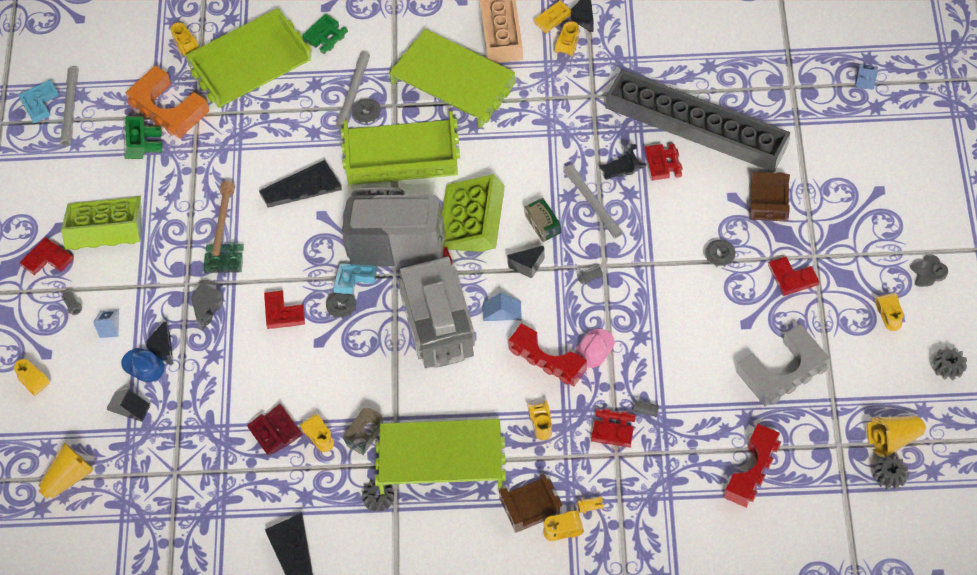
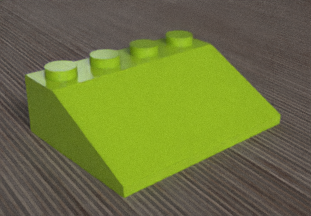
M495 174L446 185L442 217L445 227L444 247H447L448 250L482 252L496 249L505 185Z
M141 196L67 203L61 228L65 250L140 242L142 234Z

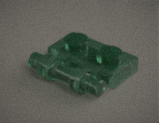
M237 242L221 244L220 252L229 251V253H220L218 256H213L212 253H205L204 273L242 272L243 253L237 251H244V244H237ZM214 243L206 244V252H212Z

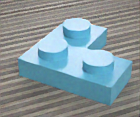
M51 80L18 95L34 124L50 116L44 103L59 96Z
M340 263L333 286L334 293L353 294L356 282L375 283L378 272L377 266Z

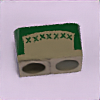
M544 198L524 206L525 217L542 242L562 233L559 220Z
M363 408L343 435L346 446L364 456L380 433V424L383 423L382 415L371 408ZM375 423L377 427L372 434H366L364 431L365 425ZM358 438L366 440L361 446L353 443Z

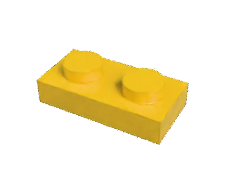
M560 0L536 17L534 24L544 33H548L571 16V9Z

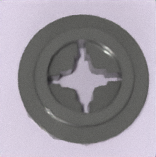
M361 99L352 107L354 120H358L359 123L365 122L368 124L371 121L375 122V119L379 118L381 112L380 105L373 99ZM363 109L369 111L370 114L363 113Z
M714 240L705 249V258L708 259L709 264H714L716 267H725L727 264H732L736 255L734 246L726 240ZM718 249L723 254V258L717 255Z
M333 293L326 301V309L329 315L331 314L334 318L341 317L344 319L346 316L351 317L352 312L356 311V299L352 294ZM337 301H338L339 303H341V304H344V305H345V309L342 308V307H339V308H338V303H337Z
M370 482L367 487H364L362 494L364 505L369 510L375 512L388 509L394 501V491L391 486L385 485L384 494H381L383 496H380L377 502L373 495H376L380 488L375 485V482Z

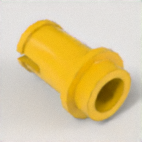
M602 496L585 500L580 498L577 501L579 513L583 512V514H586L587 511L604 509V504L601 503L603 502Z

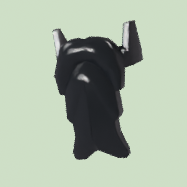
M625 144L624 155L619 157L618 160H614L609 164H599V168L605 173V180L616 176L632 175L639 169L647 166L646 163H641L637 160L633 150L637 149L636 144Z

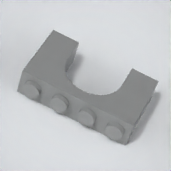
M801 324L785 333L784 345L796 357L799 363L798 369L793 373L778 375L770 372L754 353L737 363L736 373L764 407L770 403L775 404L786 393L791 394L802 383L807 384L815 375H821L828 369L830 357Z

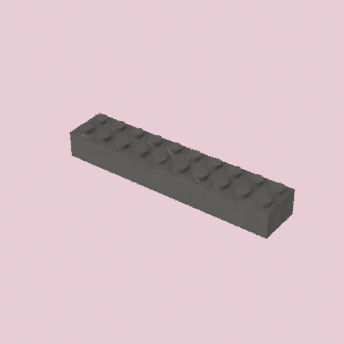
M623 69L619 72L606 95V109L774 173L789 145L791 134L789 131Z

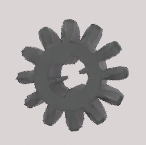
M948 346L944 350L940 349L933 358V369L937 370V376L944 375V380L947 377H950L952 381L956 377L960 378L967 369V357H963V351L957 352L956 347L953 350H950Z
M887 455L883 460L879 459L873 470L875 480L880 481V487L884 484L887 485V490L891 486L897 490L899 485H905L909 477V472H907L908 465L903 464V458L896 460L895 455L892 456V459Z

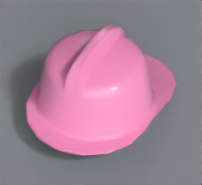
M593 329L584 336L577 346L575 353L587 360V368H595L601 365L612 351L615 344L614 337L607 330Z

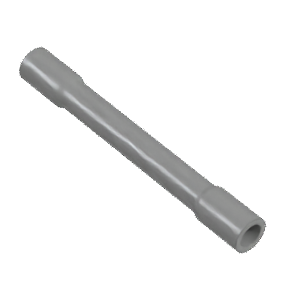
M361 52L351 85L336 123V127L339 129L344 128V121H349L364 71L370 59V55L366 52Z
M75 67L67 69V88L60 144L63 146L71 145L73 110L78 79V69Z
M568 165L564 169L565 174L576 185L603 221L613 238L620 237L623 234L621 228L607 213L575 167Z

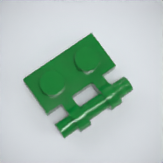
M325 13L302 37L304 41L315 48L322 44L320 52L325 54L327 51H331L338 41H342L345 38L348 29L346 27L340 30L337 29L339 22ZM330 34L334 35L330 40L327 39Z

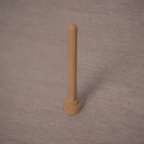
M223 181L220 184L219 191L222 195L212 250L213 256L220 254L229 198L235 191V184L230 181Z

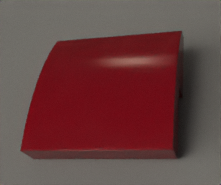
M281 403L266 415L260 414L247 425L268 456L278 452L303 435V432Z

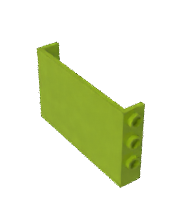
M276 8L185 56L193 78L199 80V86L203 92L206 91L208 93L209 101L215 103L220 108L311 61L310 53L312 50L308 43H304L301 33L295 31L292 21L290 19L287 20L280 9Z
M424 29L416 41L411 43L407 52L401 55L399 62L392 66L389 72L391 84L394 85L399 79L477 118L479 128H482L485 123L490 121L493 112L500 108L501 102L509 96L511 89L516 84L514 71L427 29Z
M449 111L450 120L353 129L348 128L347 120L344 121V128H341V138L345 139V143H341L342 154H345L346 158H342L343 169H346L348 185L458 176L457 159L461 158L460 148H456V144H459V135L454 131V129H458L457 118H453V111Z
M500 419L381 423L380 441H376V453H379V458H376V470H379V474H375V485L379 486L380 494H384L385 485L495 480H498V490H501L502 482L506 481V469H502V465H506L505 453H501V449H505V436L501 437Z

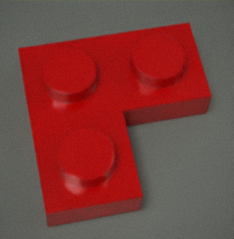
M45 237L19 263L21 267L35 276L47 263L62 272L74 258Z
M787 256L769 261L768 267L783 296L819 285V279L812 266L793 271Z
M283 290L264 293L267 329L306 325L303 304L285 307Z

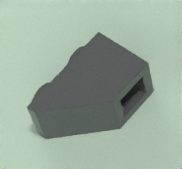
M200 283L191 296L199 329L204 330L206 325L211 323L215 312L221 309L223 298L220 291Z

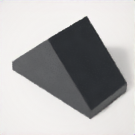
M580 0L571 8V20L587 31L594 32L591 0Z
M544 245L508 254V268L532 279L545 259Z
M163 322L145 343L148 351L153 352L169 365H173L170 330L167 322Z
M130 389L115 392L106 409L143 422L151 405Z

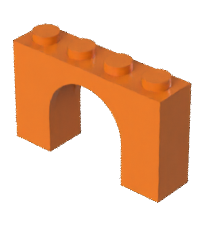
M155 65L125 92L127 103L131 108L138 109L144 117L151 118L157 126L165 128L171 136L175 135L180 139L209 112L207 100L193 92L180 105L174 108L163 109L155 106L154 102L157 97L171 85L168 73Z

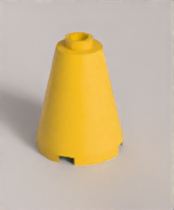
M918 416L874 417L867 424V437L869 444H873L876 448L873 450L875 454L879 457H885L924 435L926 425Z
M64 443L38 484L40 487L39 492L46 499L49 497L53 499L89 475L94 469L75 450Z

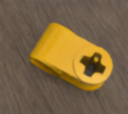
M570 21L564 24L560 37L556 42L555 53L561 52L569 54L570 57L574 56L579 41V26L577 23Z
M177 22L171 26L170 31L173 42L183 57L187 53L199 48L195 37L191 35L183 23Z
M894 292L876 297V307L885 327L889 331L900 330L904 312L897 294Z
M20 359L15 363L14 371L17 374L18 380L33 396H36L50 384L48 378L27 359Z
M546 400L544 403L535 405L527 404L536 438L548 440L552 436V421L548 401Z
M317 413L300 423L302 431L318 450L328 452L333 448L334 440L331 437V432Z
M573 510L550 516L544 522V537L551 542L577 537L584 533L578 511Z

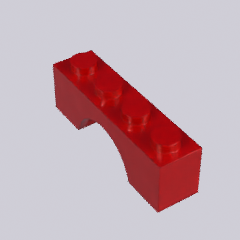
M522 323L508 340L509 350L512 354L523 357L533 366L537 365L548 375L558 377L564 384H570L575 387L587 370V360L572 351L559 356H552L543 352L538 346V332Z
M757 423L749 440L748 447L754 454L757 463L747 472L733 473L725 489L724 499L745 508L748 507L749 502H754L758 493L756 488L758 485L761 486L766 476L763 473L766 468L770 469L774 458L771 456L773 452L777 453L780 448L779 432Z

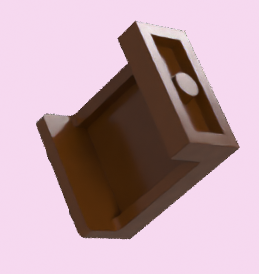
M752 172L750 220L788 222L790 213V174L782 172Z
M544 473L540 474L539 480L508 492L507 488L499 490V499L515 533L542 523L547 517L560 514L562 502L558 495H554L552 491L554 490L553 483L550 478H546Z

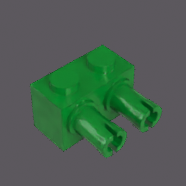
M125 116L123 125L124 159H143L144 154L149 152L162 153V142H149L144 139L145 137L161 138V126H145L143 117Z

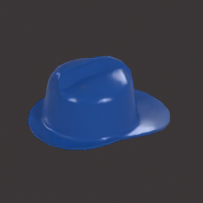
M142 348L128 351L121 361V366L126 373L143 382L157 381L164 373L163 361L153 352Z

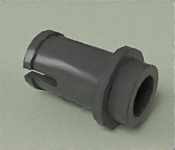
M599 265L585 271L580 270V273L577 274L580 284L585 285L589 281L603 276Z
M72 291L63 293L61 298L68 307V313L78 315L82 311V304L76 300Z
M642 399L640 401L636 400L633 412H637V415L641 413L657 417L659 405L642 402Z

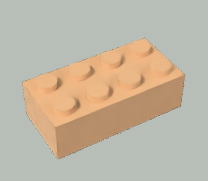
M480 0L487 59L495 63L523 60V46L516 0Z

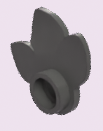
M931 254L925 255L924 261L919 260L910 265V269L919 275L915 282V285L919 287H928L936 281H943L949 273L948 267L941 263L937 256Z

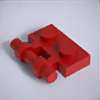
M663 144L644 147L651 181L670 178V172H674L676 178L682 177L683 167L682 163L679 162V151L676 149L675 144H669L666 150H664ZM666 158H670L672 163H667Z
M609 408L604 410L596 409L595 417H602L603 421L594 420L591 442L631 448L634 426H628L627 421L635 422L636 415L629 414L628 411H611ZM609 419L621 420L620 424L609 423Z

